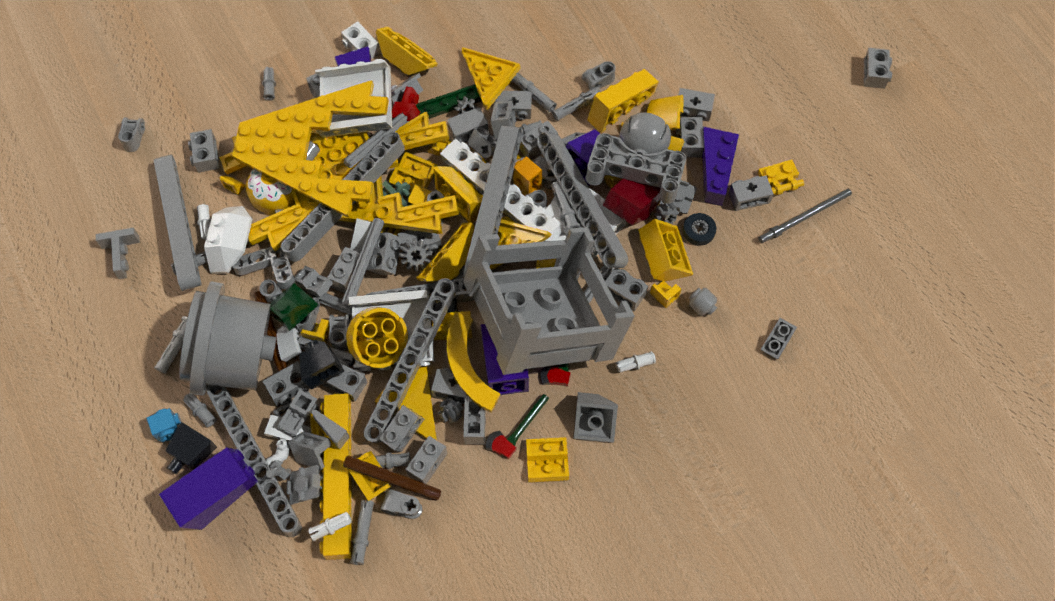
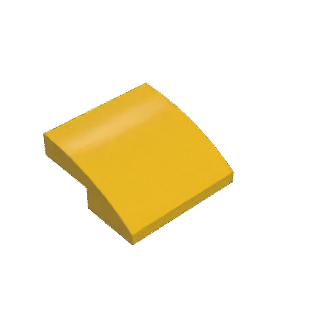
M678 95L650 100L647 113L662 118L665 121V125L668 124L670 130L680 129V114L683 113L684 96Z
M405 152L399 166L395 167L389 183L395 185L397 182L401 184L407 182L410 185V192H412L415 184L427 189L434 177V168L438 165Z
M566 437L526 439L528 483L569 480Z

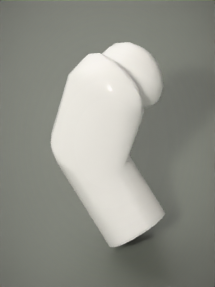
M285 439L277 441L275 455L266 459L269 467L275 460L283 462L288 458L290 445Z

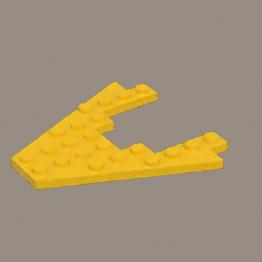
M367 81L240 122L232 156L239 162L346 217H350L353 201L371 202L374 184L369 181L321 179L323 163L321 161L306 160L312 130L330 131L333 114L356 116L387 115L388 97L372 96L374 83L373 81Z
M427 112L422 113L395 131L399 134L405 150L449 140L446 121L430 124ZM398 159L388 169L398 167ZM380 176L374 183L371 202L356 201L352 205L350 217L343 215L339 220L356 223L357 218L373 222L374 218H379L384 221V227L443 234L441 219L459 215L455 195L402 207V197L399 192L383 196L382 176Z
M312 130L310 141L320 149V152L313 161H321L323 163L321 179L343 180L357 164L352 168H348L344 164V159L369 139L367 132L323 138L316 130ZM236 136L232 137V140H233L234 145H235ZM233 152L220 157L226 174L247 166L234 159L232 156ZM293 189L291 193L296 205L251 224L248 236L250 243L254 245L269 238L273 250L277 251L281 247L282 242L320 203Z

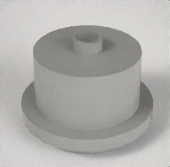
M212 281L209 283L206 292H195L184 333L179 374L180 380L190 381L191 394L204 396L208 384L256 391L262 359L272 361L275 350L276 337L267 336L271 304L225 296L224 283Z

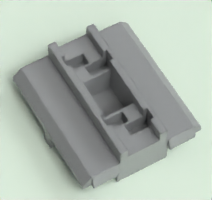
M681 180L673 204L678 212L688 214L697 188Z
M318 465L308 468L301 467L298 471L291 472L290 481H287V494L290 495V505L319 496V490L322 489L320 486L322 476H319Z

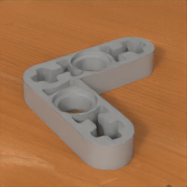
M271 246L243 255L232 266L237 275H245L272 266L280 288L287 289L295 283L289 259L281 247L277 251H274ZM258 258H264L260 262H255ZM282 264H285V265H286V266H285L284 268H282V269H277V267H278L279 265H282ZM284 275L287 276V280L283 279Z

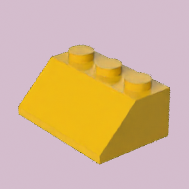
M436 166L434 168L436 190L441 192L444 197L455 195L459 213L468 222L474 223L477 221L483 195H480L474 185L468 183L462 173L456 171L453 167Z
M654 219L638 229L640 241L643 244L645 257L648 260L653 279L666 282L693 275L678 226Z

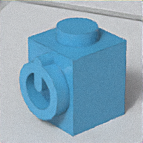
M170 408L161 409L156 414L147 417L152 435L161 442L170 441L182 422L179 414L174 413Z

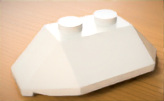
M243 206L226 207L212 215L204 245L211 274L229 273L231 267L237 263L245 252L253 219Z

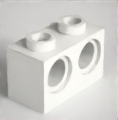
M358 21L341 32L342 43L346 49L354 51L368 46L371 59L380 54L379 43Z

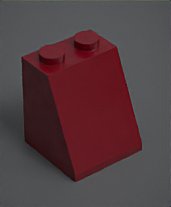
M622 179L610 190L603 206L631 225H635L650 217L660 199L659 193L661 188Z

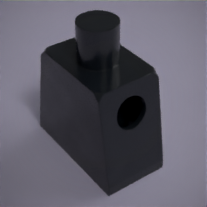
M312 340L307 344L308 350L299 355L301 379L311 390L344 372V368L336 355L325 342L319 343L317 340Z
M181 422L166 448V452L173 458L166 468L176 475L183 466L193 471L217 446L212 440Z

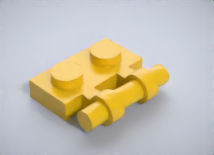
M793 160L758 170L759 177L767 176L770 186H772L773 194L781 195L785 191H795L799 187L804 186L803 179L796 181L799 172Z

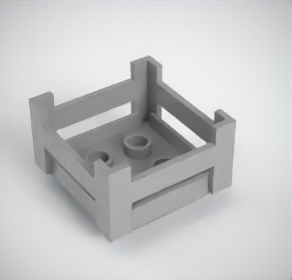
M587 227L570 228L566 239L558 241L498 245L500 239L498 234L480 235L478 237L463 282L469 296L474 297L498 352L496 359L503 375L523 372V369L588 360H594L595 362L613 360L635 316L627 301H621L618 307L590 254L595 241ZM557 258L554 267L494 273L490 269V264ZM580 273H582L608 325L600 326L577 281Z

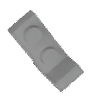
M128 228L96 234V241L102 249L112 248L113 272L119 279L127 278L126 271L129 270V264L125 255L128 254L127 245L140 243L139 235L135 229Z

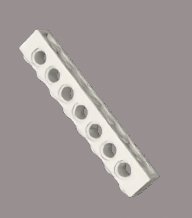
M454 139L440 153L444 163L461 172L464 179L468 183H472L476 190L483 195L486 186L485 181L488 179L491 164L488 162L484 163L478 153H472L466 143H460L457 139ZM510 184L503 213L515 223L549 231L552 234L551 237L542 242L555 241L562 234L560 222L555 217H549L543 207H537L531 197L520 193L521 190L515 184ZM525 212H531L529 215H524ZM539 223H545L543 226H537Z

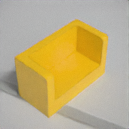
M372 451L366 452L357 458L381 467ZM348 469L368 501L393 486L392 484Z

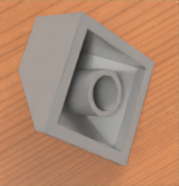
M578 392L574 439L614 443L618 404L599 394Z

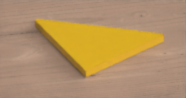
M462 47V55L485 110H488L521 69L520 64Z
M501 219L498 230L500 238L498 245L542 242L551 237L552 234L549 231ZM504 263L490 264V269L493 270Z
M421 366L400 408L402 405L407 406L424 418L416 433L425 439L430 436L437 440L427 366ZM403 373L398 376L399 384L406 381V374ZM382 391L381 394L376 398L375 404L378 403V401H379V399H380V397H381L383 391ZM395 391L389 394L390 402L396 401L398 397Z

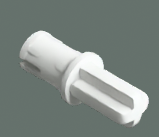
M202 204L197 206L199 219L197 224L200 227L201 238L206 240L211 219L209 206Z
M652 351L642 355L635 354L632 358L618 361L616 367L618 372L634 368L639 370L640 367L655 364L656 358Z
M345 512L332 519L327 518L325 522L309 528V534H314L310 537L313 541H316L328 534L333 535L336 530L351 524V517Z

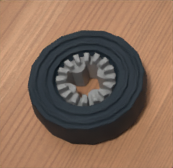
M694 213L688 216L684 222V237L694 245H706L716 235V223L707 214ZM702 227V231L698 232L697 229Z

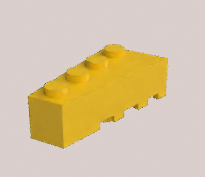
M646 69L633 73L626 79H622L619 83L609 86L606 90L598 92L593 97L587 121L600 133H603L609 123L615 124L621 114L627 115L634 108L635 104L639 106L655 93L659 81Z

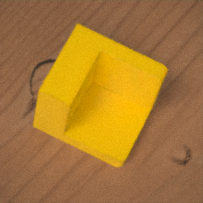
M665 281L658 285L654 283L650 290V294L665 308L679 298L681 288L677 284L671 288Z
M321 319L320 324L315 323L313 331L302 329L301 336L309 340L327 343L330 331L329 320Z

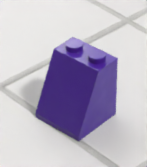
M595 129L568 142L566 145L588 187L591 184L586 181L587 166L596 138L600 134Z

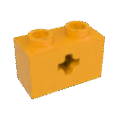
M527 156L522 160H518L513 170L514 184L521 190L524 196L535 190L542 189V169Z

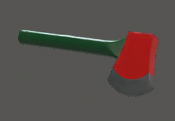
M569 363L560 364L559 368L554 365L543 368L541 372L543 385L568 386L571 377Z
M543 394L509 437L506 438L501 431L492 433L486 440V449L510 459L517 450L515 447L517 440L549 400V397Z

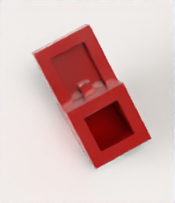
M406 86L402 101L394 102L392 120L400 113L407 116V121H411L419 116L420 111L416 107L419 102V95L413 87Z

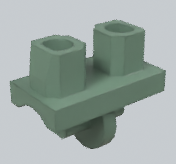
M386 180L382 183L384 186L383 196L399 192L401 197L405 195L408 198L411 194L409 192L410 185L407 182L402 184L397 182L395 184L397 189ZM402 197V207L410 206Z

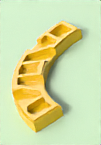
M455 311L447 335V355L452 374L459 387L474 403L492 413L500 398V393L487 386L472 368L467 353V340L473 319Z

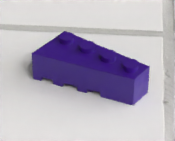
M703 127L704 150L702 154V172L704 178V202L723 205L739 134Z

